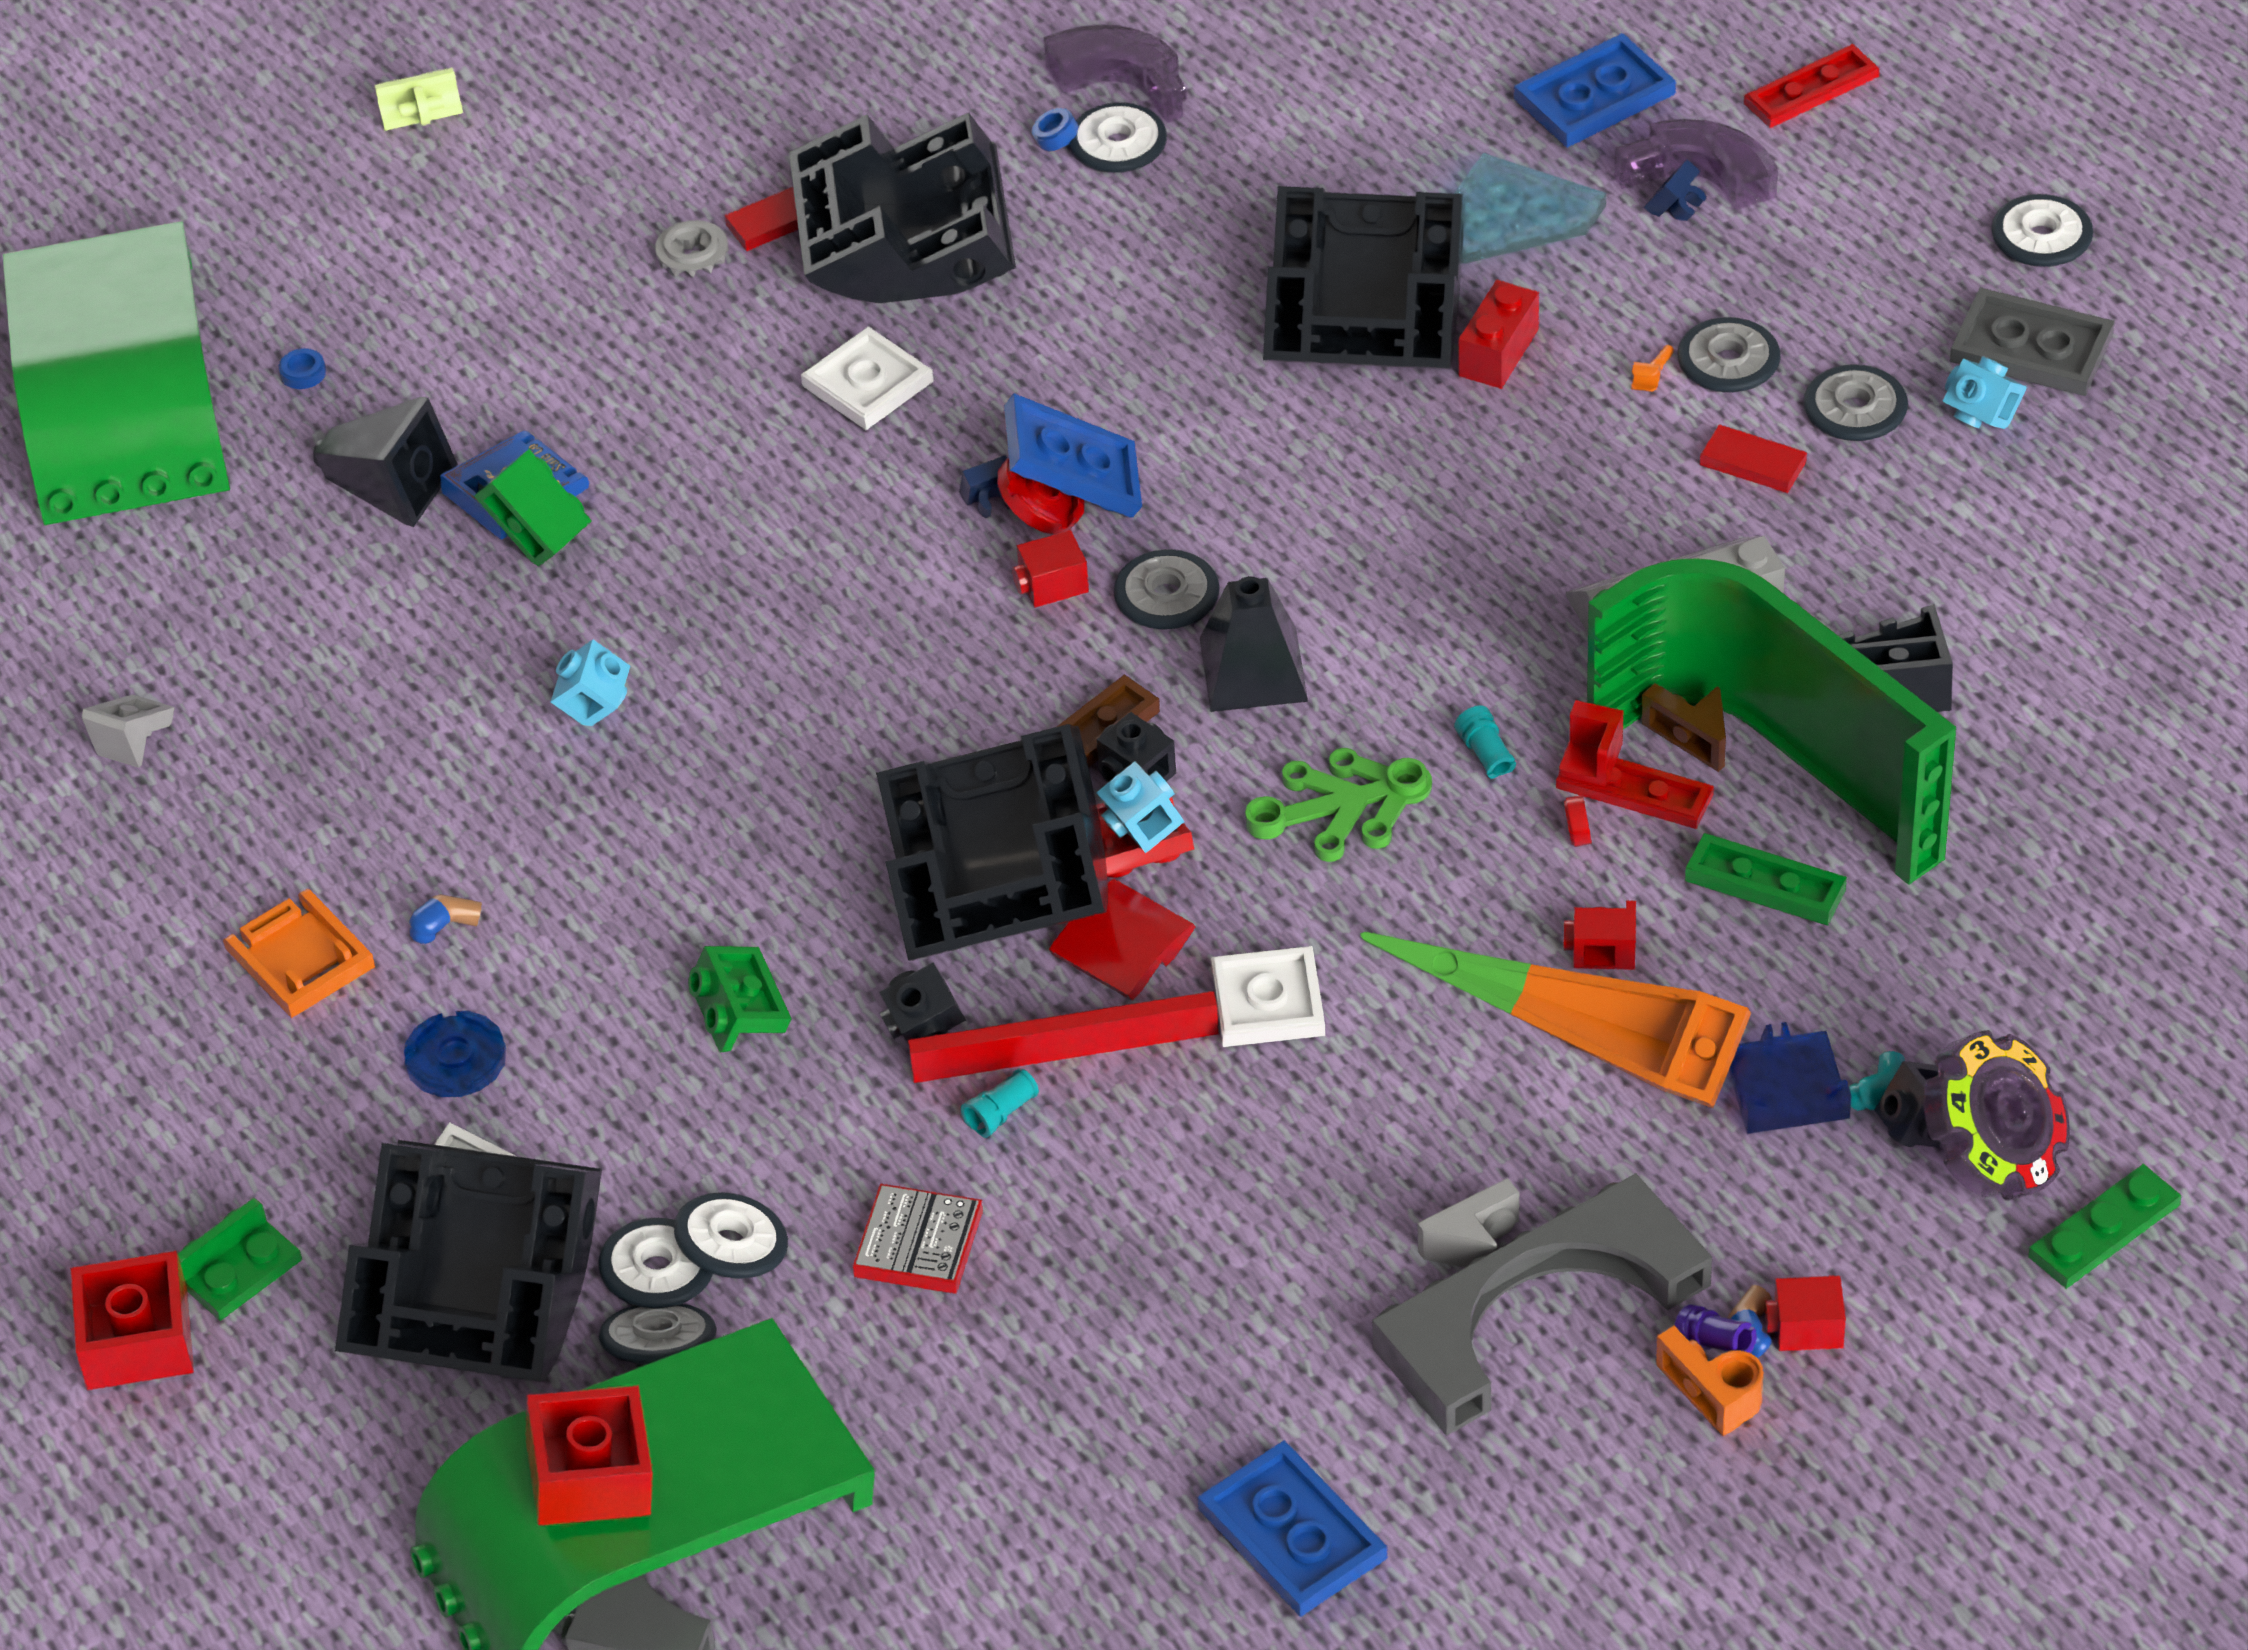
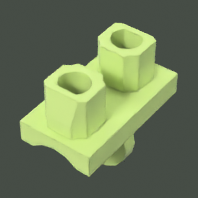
M453 68L374 85L385 130L416 123L424 126L430 124V120L463 113Z

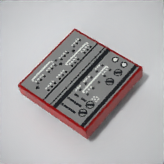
M880 1183L853 1263L854 1277L957 1294L983 1213L982 1200Z

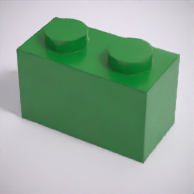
M530 449L511 462L474 495L477 501L527 558L537 566L542 565L553 557L592 521L584 512V507L580 500L561 486L554 478L550 466L543 459L536 457Z

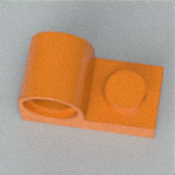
M1675 1326L1657 1335L1656 1365L1722 1436L1738 1428L1740 1424L1752 1418L1759 1411L1762 1405L1764 1373L1761 1362L1753 1354L1742 1350H1732L1708 1361L1703 1348L1695 1340L1688 1341Z

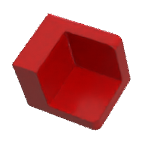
M1575 700L1570 712L1569 743L1559 765V775L1561 777L1606 787L1623 745L1624 711Z

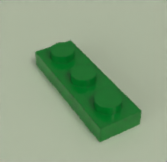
M1707 833L1703 834L1685 868L1686 882L1827 926L1846 891L1847 883L1846 876Z
M2143 1163L2029 1247L2028 1257L2067 1289L2180 1206L2182 1195Z

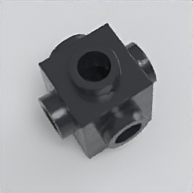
M1132 712L1128 713L1116 724L1108 726L1097 739L1099 773L1107 782H1110L1134 761L1148 776L1157 771L1166 782L1176 774L1174 740L1165 735L1156 724L1147 723Z
M934 962L918 971L910 970L897 975L890 981L889 987L879 992L887 1006V1009L879 1013L893 1039L903 1035L908 1043L910 1039L946 1034L951 1028L966 1021Z
M1903 1061L1874 1109L1887 1126L1890 1137L1899 1144L1907 1147L1920 1145L1939 1148L1948 1135L1952 1126L1947 1110L1946 1091L1947 1080L1953 1078L1942 1065Z

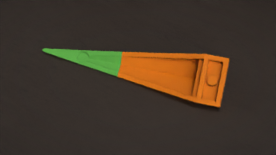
M1370 932L1360 933L1364 941L1664 1092L1710 1108L1715 1106L1751 1016L1749 1008L1702 991L1556 969Z

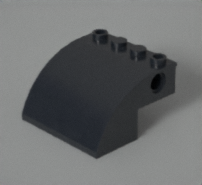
M969 112L895 148L892 147L872 119L866 114L789 152L804 276L810 283L850 299L873 303H890L959 294L996 277H1000L1016 268L997 145L994 141L991 142Z
M1278 186L1273 267H1268L1263 361L1450 369L1454 352L1461 283L1466 200L1463 194L1416 192V196L1332 193L1326 192L1324 188Z
M1066 724L1023 735L1020 741L933 763L920 761L876 773L896 858L886 861V867L908 961L1107 912L1108 879L1105 850L1095 794L1079 726Z
M406 1140L382 1143L368 1243L349 1245L335 1351L537 1382L545 1381L560 1355L583 1286L594 1231L602 1168Z

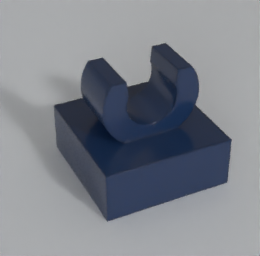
M1687 159L1665 180L1644 208L1650 214L1660 217L1670 207V211L1675 219L1687 221L1693 216L1695 211L1686 202L1699 207L1707 198L1700 188L1690 185L1700 173V170Z
M1006 455L962 471L959 493L967 505L978 502V511L985 518L990 517L992 512L989 498L999 497L1004 501L997 484L998 470L1007 459ZM1004 501L1006 508L1009 510L1010 507Z

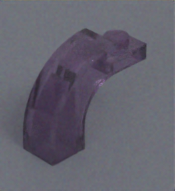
M1106 24L1070 28L1043 37L1046 69L1064 94L1099 82L1126 83L1144 92L1167 123L1183 118V101L1187 99V94L1183 81L1179 77L1178 54L1159 38L1138 29Z
M1700 119L1659 121L1650 124L1649 138L1615 147V179L1621 189L1669 176L1688 159L1700 170L1697 176L1717 185L1735 210L1777 198L1778 166L1760 143L1731 126Z

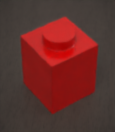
M1071 530L1016 545L1018 565L1012 567L1014 583L1020 595L1028 593L1034 608L1089 592L1087 561Z
M1841 1275L1775 1279L1774 1300H1765V1324L1767 1333H1777L1779 1351L1844 1348L1846 1316Z

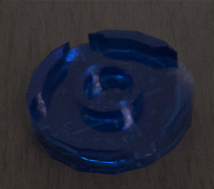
M455 1011L456 1016L443 1018L441 1013L429 1017L414 1028L404 1047V1064L410 1080L423 1092L439 1097H463L481 1091L493 1082L505 1065L507 1049L499 1026L487 1016L471 1011Z

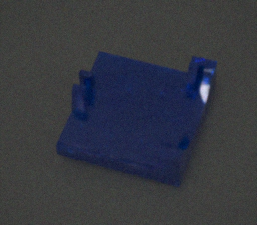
M1782 1022L1781 1036L1773 1037L1772 1025L1769 1024L1765 1026L1760 1041L1739 1044L1729 1068V1073L1747 1134L1850 1119L1851 1092L1847 1080H1841L1827 1031L1791 1036L1787 1022Z

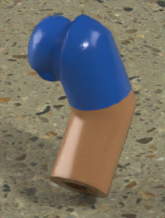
M442 894L433 896L413 912L409 920L411 926L409 930L410 936L417 943L427 944L435 940L436 933L450 922L477 926L482 902Z
M1752 1285L1728 1314L1727 1318L1740 1322H1749L1752 1324L1751 1327H1755L1757 1339L1751 1354L1758 1358L1771 1345V1338L1762 1331L1763 1325L1759 1319L1765 1312V1300H1772V1297L1764 1288Z

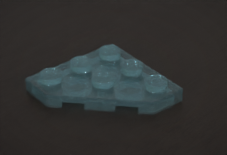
M1483 153L1454 192L1455 194H1463L1466 199L1462 264L1586 235L1606 207V193Z

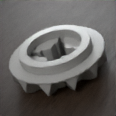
M700 220L684 221L670 226L660 234L655 245L656 256L659 259L661 268H670L674 276L679 275L683 271H688L692 278H694L696 271L701 269L711 274L714 264H724L725 253L729 251L728 240L724 231L715 224ZM700 245V251L693 250L690 254H685L684 249L691 250L694 246Z

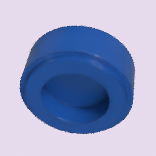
M1054 108L1043 113L1035 121L1032 127V135L1043 150L1055 151L1065 147L1076 137L1079 126L1068 109Z
M308 348L296 349L282 357L278 366L282 382L294 389L313 387L320 383L326 375L323 356L318 351Z

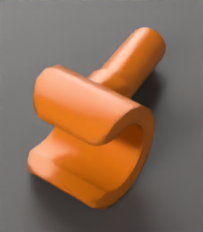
M1665 345L1651 363H1633L1632 375L1634 377L1631 389L1650 392L1657 389L1660 372L1674 353V348L1671 345Z

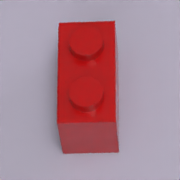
M1496 279L1459 337L1460 377L1499 389L1503 388L1539 330L1538 291Z

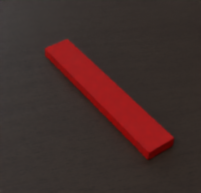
M1214 991L910 1039L908 1040L913 1081L914 1083L1218 1035L1217 1002Z

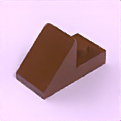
M1656 683L1642 694V725L1717 772L1725 767L1726 732L1720 687H1715L1694 707L1688 704L1680 695L1672 694Z

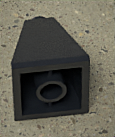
M418 397L332 427L325 438L316 443L313 450L314 462L321 468L327 480L411 527L416 525L440 491L441 474L458 465L428 397Z
M1248 576L1238 581L1228 582L1200 636L1210 712L1308 702L1296 626L1268 578Z

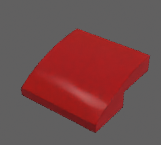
M1113 878L1108 882L1107 912L1070 921L1053 942L1049 951L1057 958L1133 1001L1142 992L1159 965L1162 964L1167 967L1177 956L1196 927L1192 922Z

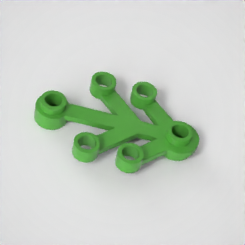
M1339 748L1330 754L1329 769L1334 776L1311 769L1310 765L1306 762L1291 761L1282 769L1284 786L1292 791H1302L1308 788L1325 794V796L1285 807L1281 801L1274 797L1263 796L1255 798L1249 802L1245 810L1246 828L1253 837L1267 840L1281 835L1285 827L1337 813L1326 831L1318 834L1314 840L1315 855L1322 861L1333 862L1343 856L1345 852L1344 841L1366 806L1384 800L1375 818L1367 820L1362 826L1363 843L1374 849L1384 848L1391 842L1392 827L1406 804L1421 802L1429 796L1432 790V776L1425 765L1417 759L1401 758L1394 761L1390 766H1386L1360 757L1354 750L1349 748ZM1340 760L1352 762L1348 766H1339L1336 763ZM1293 773H1302L1305 775L1303 778L1293 779L1289 777ZM1357 775L1373 781V783L1360 786L1340 778H1350ZM1268 820L1271 822L1263 823L1261 821ZM1373 830L1385 832L1384 835L1377 837L1369 834ZM1326 843L1337 845L1336 848L1330 850L1324 849L1321 846Z

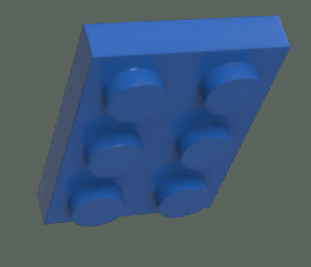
M1624 33L1514 85V100L1566 148L1676 94V80Z
M1015 393L1012 394L1004 405L1010 471L1019 474L1023 478L1033 479L1056 488L1064 494L1074 495L1097 504L1105 510L1115 511L1133 518L1142 507L1135 441Z
M1285 1440L1198 1496L1199 1511L1300 1617L1387 1559L1386 1544Z

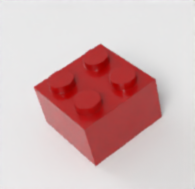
M177 1251L71 1268L75 1348L87 1390L194 1373L188 1290Z
M639 1386L527 1395L526 1444L538 1526L651 1515L653 1472Z

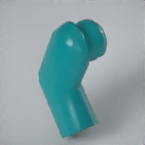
M1896 1051L1881 1053L1877 1073L1863 1077L1859 1083H1852L1847 1088L1846 1098L1850 1107L1856 1111H1862L1866 1108L1874 1110L1900 1065L1905 1061L1904 1056Z

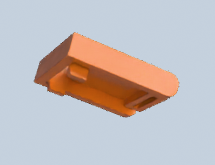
M308 888L298 894L300 903L308 911L303 916L300 908L288 898L239 928L242 939L250 948H247L234 934L223 939L225 949L291 1018L375 968L373 954ZM337 962L340 964L306 986H303V983Z

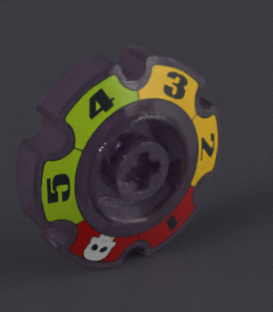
M1989 1030L1976 1032L1957 1039L1944 1047L1935 1058L1939 1076L1926 1080L1924 1110L1931 1139L1939 1140L1944 1146L1946 1155L1943 1163L1964 1187L1983 1198L2001 1193L2005 1201H2012L2046 1188L2060 1173L2056 1155L2068 1151L2070 1141V1122L2066 1101L2062 1091H2055L2049 1082V1074L2051 1072L2049 1065L2032 1046L2017 1036L2007 1034L1995 1039Z

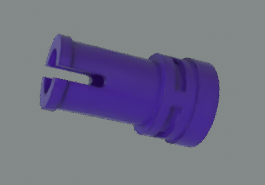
M1694 1304L1683 1307L1675 1320L1674 1326L1688 1341L1695 1340L1703 1350L1714 1348L1725 1352L1742 1350L1751 1353L1757 1339L1756 1329L1751 1327V1323L1720 1317L1717 1312Z

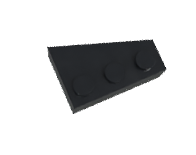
M1935 604L1921 608L1920 617L1898 624L1893 617L1880 621L1879 630L1855 637L1852 631L1838 635L1936 712L1952 710L1953 662Z

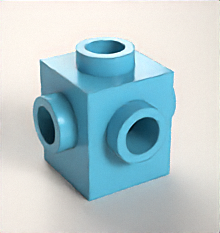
M1982 356L1979 363L1962 359L1960 366H1956L1947 378L1945 385L1947 393L1942 402L1956 408L1954 417L1971 426L1980 428L1982 422H1985L1991 426L2005 429L2010 424L2027 386L2006 377L2005 374L2008 367L1992 359Z
M594 639L577 651L570 650L561 658L557 665L556 674L559 676L551 703L580 724L593 726L618 709V706L624 700L627 693L625 682L630 665Z
M1135 761L1096 792L1108 809L1101 816L1119 838L1127 833L1145 853L1185 822L1169 800L1175 793L1157 771L1148 776Z

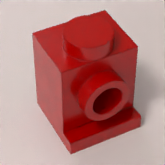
M1626 900V908L1575 907L1574 920H1564L1563 949L1564 951H1574V969L1635 970L1636 901Z

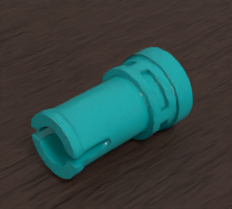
M1478 705L1462 712L1454 723V729L1459 737L1463 739L1466 746L1474 750L1484 766L1488 777L1493 779L1512 772L1516 766L1515 758L1509 753L1498 735L1499 728L1490 710L1486 706Z
M1017 1068L1009 1077L990 1091H982L978 1096L970 1098L961 1105L962 1118L970 1128L983 1138H987L1007 1121L1008 1115L1039 1094L1038 1085L1028 1071ZM983 1122L985 1127L978 1130L979 1124Z

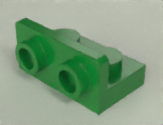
M704 946L696 966L689 973L688 987L690 994L695 997L704 1017L706 1030L711 1033L718 1051H731L739 1033H785L792 1018L760 948Z
M256 1198L251 1199L242 1207L232 1210L225 1216L223 1221L200 1238L190 1241L178 1253L188 1293L219 1321L223 1320L302 1261L300 1250L267 1222L263 1204Z

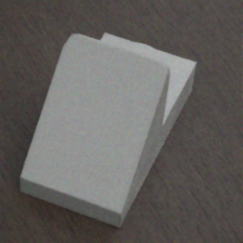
M132 694L84 708L82 720L97 755L139 768L142 765L147 736H151L152 731L171 725L175 707Z
M1507 1178L1418 1222V1253L1424 1260L1466 1268L1475 1258L1497 1251V1244L1494 1239L1509 1233L1515 1223L1519 1222V1191Z

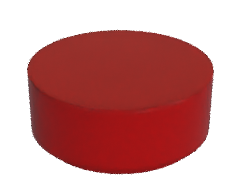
M1583 795L1567 797L1564 801L1571 844L1574 847L1592 844Z

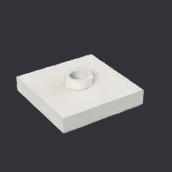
M869 326L801 374L802 386L865 430L934 382L932 369Z
M1312 946L1211 957L1223 1047L1325 1036V1021Z

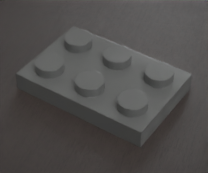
M1980 287L1951 347L1950 362L1961 364L1962 359H1967L1979 363L1982 356L2008 367L2005 376L2086 396L2114 335L2115 321Z

